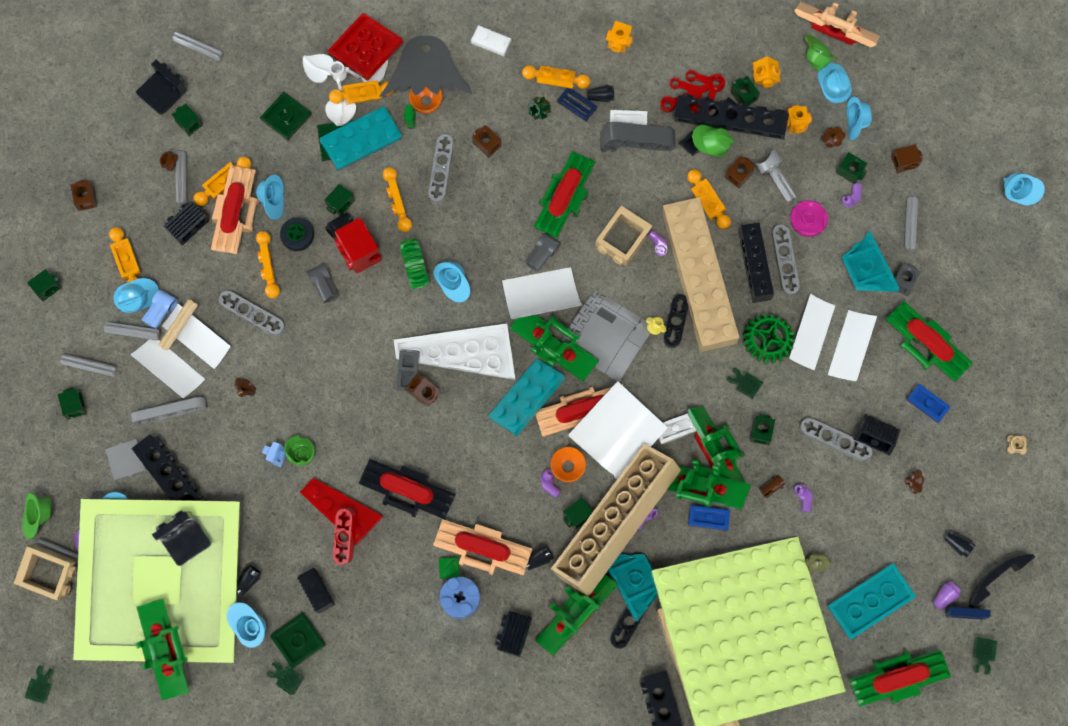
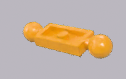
M527 65L522 70V75L525 79L532 80L537 77V83L573 88V84H576L581 89H586L590 85V78L587 75L581 74L575 77L576 71L540 66L539 70H536L534 66Z
M378 80L343 85L342 91L334 89L329 93V100L333 104H339L345 99L346 105L380 100L382 97L379 96L389 82L385 81L380 86ZM394 91L384 96H390L393 94Z
M242 156L237 160L235 167L250 169L252 162L248 157ZM231 162L202 184L205 191H199L194 195L196 205L204 206L208 203L210 196L216 200L218 194H224L229 168L234 166Z
M387 167L384 169L382 176L389 183V187L386 189L389 198L394 200V204H391L394 215L398 214L399 217L397 226L400 231L408 232L412 228V221L405 214L395 180L397 178V171L392 167Z
M697 169L690 170L687 174V179L690 183L695 184L691 190L696 198L700 197L702 207L711 220L717 218L716 224L720 229L729 228L731 219L728 215L723 214L727 208L709 180L705 178L701 181V172Z
M113 227L109 231V237L116 243L110 244L120 275L123 280L128 279L127 283L139 279L136 275L141 274L131 243L128 238L123 239L124 231L121 228Z
M260 231L256 235V242L260 245V251L258 252L259 262H263L264 268L261 269V276L267 282L265 294L269 298H276L280 294V288L276 285L270 248L268 246L271 236L266 231Z

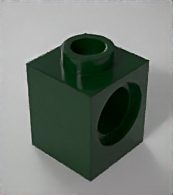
M748 76L735 80L731 88V94L738 103L751 105L758 100L760 92ZM744 89L748 93H742L740 90Z
M186 103L183 106L177 107L174 113L171 114L175 122L188 136L203 126L200 118Z
M848 152L838 167L836 174L855 184L858 179L862 181L867 171L865 168L868 163ZM849 167L856 168L857 172L851 171Z
M338 184L325 198L326 209L331 214L339 216L344 214L355 202L354 195L341 184Z
M46 269L27 282L42 301H45L61 289L58 284L60 279L54 272L50 274Z
M67 388L63 390V393L57 394L62 414L66 419L69 420L87 414L82 393L78 389Z
M766 414L756 415L750 442L769 446L772 440L775 419H771V416ZM758 426H766L768 432H760Z
M581 497L563 511L565 516L563 521L569 528L573 527L576 530L587 521L593 511Z

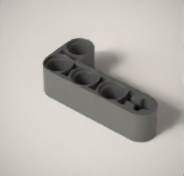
M610 122L600 131V148L602 152H606V150L615 152L619 147L672 151L676 148L675 130L668 127Z

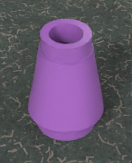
M949 581L947 584L944 583L932 603L942 610L958 599L962 591L952 581Z

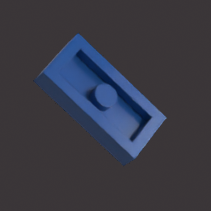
M920 384L916 386L907 398L909 403L937 423L942 420L950 409L948 404Z
M691 505L688 526L728 531L730 510Z

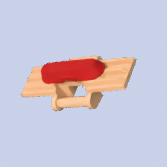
M800 2L794 11L797 16L811 21L813 29L850 45L860 42L873 47L876 46L880 35L855 25L857 12L853 10L846 21L834 16L839 6L837 3H833L831 7H826L825 11Z
M230 166L224 194H218L212 222L217 224L211 250L237 254L242 232H253L252 223L256 205L259 204L257 198L250 196L256 170ZM246 203L249 204L245 224L239 221L240 208H243Z
M592 386L586 391L566 397L560 396L561 403L540 409L535 415L542 437L575 428L612 387L595 392Z
M443 519L433 544L435 547L461 555L459 565L463 566L465 564L489 572V575L492 576L496 567L524 576L532 552L531 548L501 539L503 532L476 524L475 528L471 529ZM469 551L493 559L492 564L466 557Z

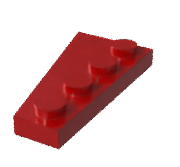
M314 478L300 491L334 525L336 514L340 509L352 508L356 513L355 545L383 518L382 515ZM343 514V517L346 518V520H349V516ZM342 531V533L349 539L348 533Z

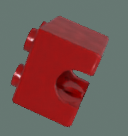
M358 218L335 231L336 238L334 241L340 254L343 255L350 271L354 270L358 274L382 261L381 255H379V248L362 218Z

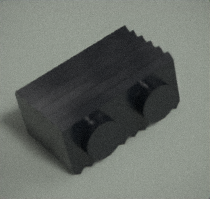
M190 201L183 204L175 216H170L166 220L164 227L183 246L209 222V219L203 211Z
M864 414L853 440L890 456L896 446L901 430Z
M315 568L297 577L303 588L302 590L305 591L306 597L309 598L308 600L316 613L320 614L335 605Z
M509 611L508 615L504 614L501 626H504L502 634L498 633L495 645L498 646L497 651L520 658L532 618Z

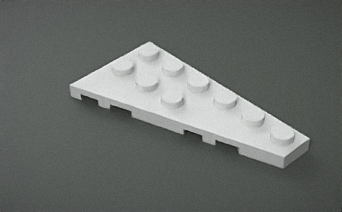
M507 323L394 340L397 360H399L400 351L419 353V364L515 380Z

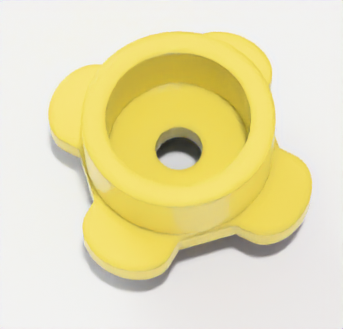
M648 317L646 319L648 323L647 329L651 334L658 335L661 332H666V326H664L661 317Z

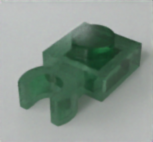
M733 368L732 372L737 377L733 379L728 376L726 380L731 384H738L736 390L753 400L763 382L748 372L745 376H742L737 368Z
M980 637L975 638L973 658L978 659V662L974 665L975 673H978L979 667L983 666L985 668V675L990 674L991 667L989 661H995L997 641Z
M272 663L271 665L276 668V673L268 671L266 673L267 676L277 678L278 681L275 685L288 694L295 695L304 677L290 667H285L283 670L280 663Z
M39 665L36 669L37 680L31 678L24 698L46 704L52 684L47 683V681L53 676L54 669L49 668L47 674L43 675L42 670L44 666Z

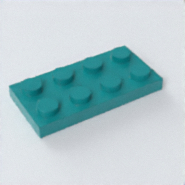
M385 106L320 137L319 140L336 170L339 171L402 139V135Z
M536 359L488 417L517 437L566 378L560 372Z
M893 563L828 605L827 608L848 639L852 640L917 596Z

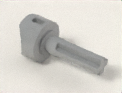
M774 149L765 162L757 161L754 164L761 175L770 173L782 195L789 202L797 196L778 168L779 164L783 161Z

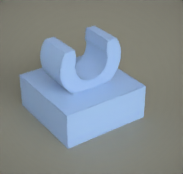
M273 442L271 447L264 446L262 451L263 454L267 455L265 460L275 466H282L286 457L284 446Z

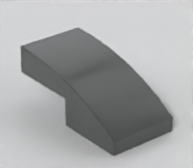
M400 351L396 390L406 391L405 389L415 375H418L419 353Z

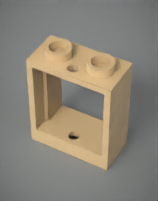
M620 206L596 239V249L603 255L608 254L611 256L616 264L627 266L651 233L652 225L625 207ZM619 219L641 233L627 254L604 241Z
M36 544L26 547L14 584L54 600L63 599L68 596L71 590L70 582L77 573L78 568L76 565L78 560ZM38 557L64 566L56 590L30 581Z

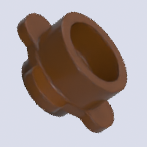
M171 151L163 153L160 157L162 168L172 171L176 166L178 155H173Z

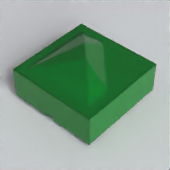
M406 105L403 114L404 121L408 129H415V109L412 105Z
M458 557L439 559L440 579L460 577Z

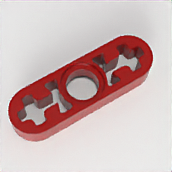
M349 507L340 509L336 514L333 560L338 565H345L353 559L356 513ZM343 514L349 516V520H346V518L343 517ZM342 531L348 533L349 539L347 542L343 541L340 537ZM343 552V555H346V558L343 559V557L340 556V553Z

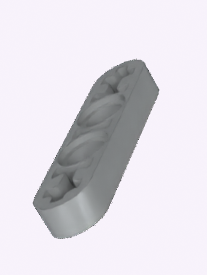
M447 134L440 135L436 143L428 191L429 199L434 204L442 203L446 197L454 147L452 137ZM444 140H448L449 143L446 145V152L443 151L442 143H444ZM440 157L448 159L444 165L439 164L437 160ZM437 174L445 176V179L441 182L436 181L434 178ZM436 186L439 187V193L442 195L438 196V198H434V195H432L436 193Z
M777 225L772 231V241L781 289L785 295L794 296L798 292L800 284L790 232L785 225ZM778 230H781L782 233H785L782 238V243H780V236L776 235L778 233ZM785 247L788 249L789 254L782 256L779 254V249ZM789 265L792 268V272L786 274L782 271V267ZM788 278H791V285L795 286L793 288V291H790L789 288H786L789 283Z
M224 291L220 294L219 302L226 310L272 336H280L284 333L285 325L278 317L231 291ZM231 296V300L236 303L235 308L230 302L225 304L224 298ZM242 305L249 306V310L245 314L239 312V308ZM258 314L265 315V319L261 323L255 321V317ZM268 321H270L274 325H277V323H279L280 329H275L273 331V328L271 325L268 324Z
M197 397L131 413L133 425H141L201 411L207 407L205 398Z
M806 418L800 425V432L804 436L858 461H866L872 455L871 447L853 440L854 437L815 419ZM811 423L812 428L815 430L820 427L821 430L818 432V436H815L816 431L814 430L807 432L804 425ZM829 431L832 434V439L829 441L824 440L822 432ZM841 439L849 441L850 447L848 449H843L840 446L839 442ZM854 443L857 444L855 448L859 450L865 448V452L867 453V455L865 454L863 457L860 456V452L858 450H854L853 453L850 452L854 447Z

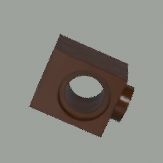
M486 125L478 128L473 133V144L488 158L502 146L501 138ZM484 138L490 139V141L487 143H484L481 140Z
M916 144L894 150L891 156L897 173L918 168L923 159L922 153L917 149Z
M740 156L727 170L725 178L740 189L753 174L755 166L750 159ZM737 169H743L745 173L741 174Z
M79 180L75 184H70L74 206L78 211L97 207L94 187L89 180ZM83 192H87L85 196L80 197Z
M415 375L405 389L416 400L427 406L435 402L440 392L429 380L419 375ZM426 388L425 394L422 395L423 389Z

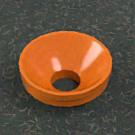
M425 86L418 95H414L411 88L409 93L410 104L419 113H432L442 103V91L440 89L438 94L435 95ZM424 97H430L432 103L425 106L421 103V100Z
M564 447L554 453L550 467L553 475L558 480L570 483L582 477L586 469V461L583 454L576 448ZM569 461L573 463L574 469L571 472H565L562 469L564 462Z

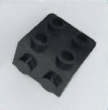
M155 60L151 64L155 73L137 89L136 94L159 115H163L187 90L183 84L184 80L177 73L174 75L170 72L171 69L166 63L163 62L161 64L158 60Z
M179 511L172 516V521L169 523L163 522L155 528L156 532L152 534L156 541L163 543L177 566L184 565L211 546V541L189 511Z

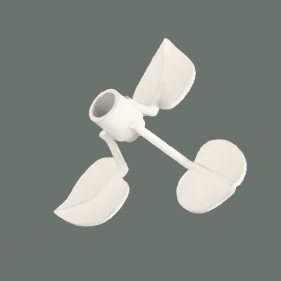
M326 54L303 56L304 70L313 82L323 83L329 75L333 77L338 84L339 90L342 91L341 81L346 78L347 72L357 78L361 77L348 67L344 68L341 62H334ZM388 60L368 81L363 77L362 81L378 80V83L381 82L386 74ZM345 99L339 104H333L329 100L325 108L326 115L335 125H345L354 117L356 104L346 105Z

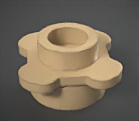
M1010 435L1007 437L1009 442L1007 451L1009 454L1020 453L1024 455L1027 452V439L1025 436L1014 437Z

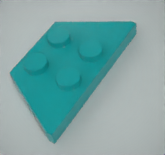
M871 231L866 234V237L860 243L857 242L852 250L842 256L843 265L857 291H899V286Z
M619 554L608 569V573L612 580L618 584L616 588L636 622L658 596L652 575L653 569L644 554Z

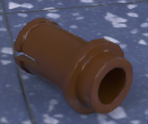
M779 475L773 476L771 481L759 488L766 499L778 489H783L785 482Z

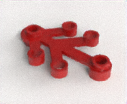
M694 70L687 71L686 80L688 82L696 80L705 83L704 85L697 86L681 81L677 77L670 80V87L677 90L680 88L687 90L688 92L684 94L693 95L694 98L701 99L702 94L710 90L708 98H711L712 101H714L716 93L725 87V79L720 74H713L708 77L698 74ZM693 74L695 77L689 78L688 75ZM676 81L678 85L674 86L672 82ZM716 81L719 83V85H713V82ZM666 96L662 98L660 103L661 110L665 113L672 112L677 105L678 97ZM669 104L671 107L665 108L664 105ZM698 106L692 107L690 111L698 113Z

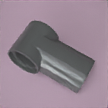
M544 233L525 263L534 271L539 272L549 257H553L558 251L561 243L547 233Z
M324 263L307 271L313 286H316L324 303H329L338 297V293L330 280L331 277Z

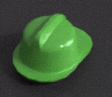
M808 34L805 35V40L809 44L806 58L813 68L821 71L832 60H837L828 47L818 38Z
M700 125L693 130V143L699 151L721 158L725 156L731 144L734 143V139L731 138L729 132L724 128Z
M31 492L27 494L23 516V532L27 539L34 538L38 526L50 519V498L36 497Z

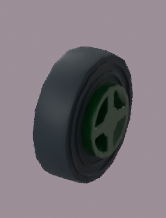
M291 218L282 225L280 239L289 250L302 251L312 244L314 231L311 224L305 219Z

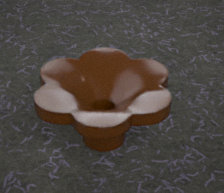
M837 126L835 128H828L822 140L826 143L827 147L831 148L833 146H840L846 135L841 127Z
M236 378L234 387L238 390V396L255 395L256 387L249 380Z
M921 470L914 471L912 476L907 477L905 480L906 485H910V488H912L913 494L922 491L924 477Z

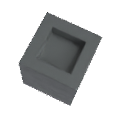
M903 263L895 277L899 286L898 292L905 296H908L921 273L915 266ZM902 276H908L910 281H905Z

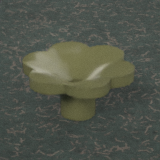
M818 552L812 554L805 561L806 566L809 567L811 572H824L827 567L831 566V561L827 555Z

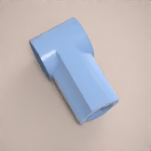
M161 289L158 290L152 299L151 307L142 318V321L153 329H157L167 313H171L174 310L178 299Z

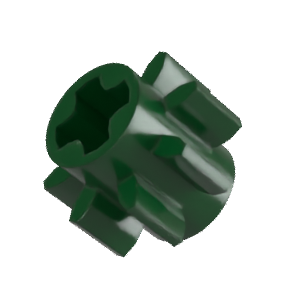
M544 96L532 98L533 103L528 104L529 114L535 120L547 118V113L551 112L550 102L545 100Z

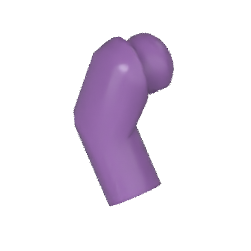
M798 484L795 486L794 492L802 501L801 511L810 513L813 494L805 485Z

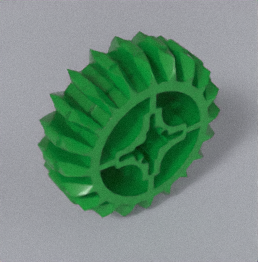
M414 238L400 242V249L411 288L421 289L428 286L429 279L418 240Z
M765 313L762 314L761 318L755 316V321H749V326L745 327L747 333L743 334V338L747 339L743 342V345L748 346L746 352L753 351L750 357L754 358L757 355V362H760L763 358L764 364H768L769 359L772 364L776 363V358L780 362L783 361V356H789L788 351L793 350L792 344L795 343V340L792 339L795 335L794 332H789L792 326H785L787 320L785 319L781 322L780 315L776 319L773 318V313H770L769 318H767ZM761 326H771L769 330H758ZM776 329H778L781 332L784 341H782L781 338L777 336ZM772 332L771 340L768 342L767 345H765L767 342L766 338ZM754 336L762 343L761 348L755 343ZM769 347L781 348L774 352L767 351Z

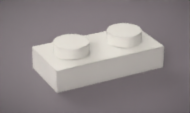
M478 25L471 43L505 56L511 43V38Z
M610 110V122L647 125V111Z
M688 413L663 422L668 429L658 440L660 445L697 432Z

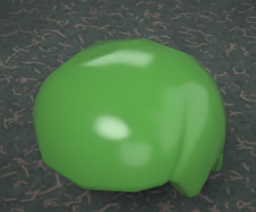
M296 435L288 439L284 445L285 455L293 465H308L315 456V446L308 438H301Z

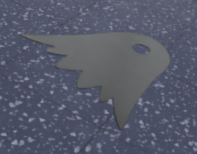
M421 35L414 37L405 45L395 72L379 97L389 94L398 87H400V93H402L409 85L414 95H418L425 86L433 94L437 95L441 84L449 91H452L453 85L464 92L473 93L460 77L444 42L435 36ZM427 44L431 49L428 52H422L420 46Z

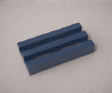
M566 88L557 99L559 104L585 122L589 120L598 107L571 88ZM568 93L571 94L572 96H574L576 99H578L579 101H581L582 103H584L585 105H587V106L590 107L591 109L588 110L587 108H585L584 106H582L579 102H577L576 100H574V99H572L571 97H569L567 94H568Z
M950 607L946 609V616L949 618L985 620L991 617V610Z

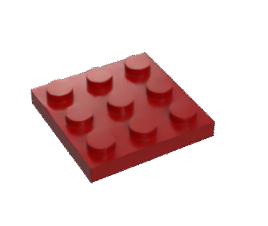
M362 13L327 52L331 57L368 81L400 47L403 40L400 36Z

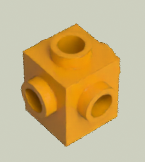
M615 21L612 30H608L606 40L608 41L607 48L614 52L625 53L626 48H630L633 37H631L633 26Z
M767 56L753 62V78L756 84L764 88H770L773 84L780 82L779 61Z
M795 105L788 108V134L806 132L809 123L812 121L811 113L807 111V106Z

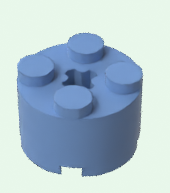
M451 578L443 585L440 591L441 606L454 619L462 620L469 618L477 612L480 606L481 598L478 587L468 578ZM460 594H463L465 600H461L460 603H458L455 597L460 596Z

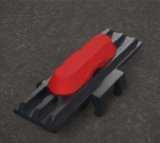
M369 459L358 483L384 494L383 505H390L410 513L414 518L420 509L445 520L456 495L426 482L429 476L405 466H402L401 470L398 471L372 459ZM393 492L416 501L414 507L391 498Z

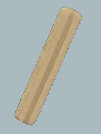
M190 299L187 300L160 341L159 346L162 349L169 350L198 305L196 302Z

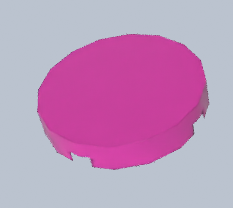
M807 200L800 202L793 208L790 222L794 231L799 235L815 237L826 228L828 215L821 204Z

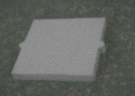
M137 439L125 443L120 442L119 445L105 449L114 481L125 477L131 478L134 474L146 471L145 466L131 449L138 444Z

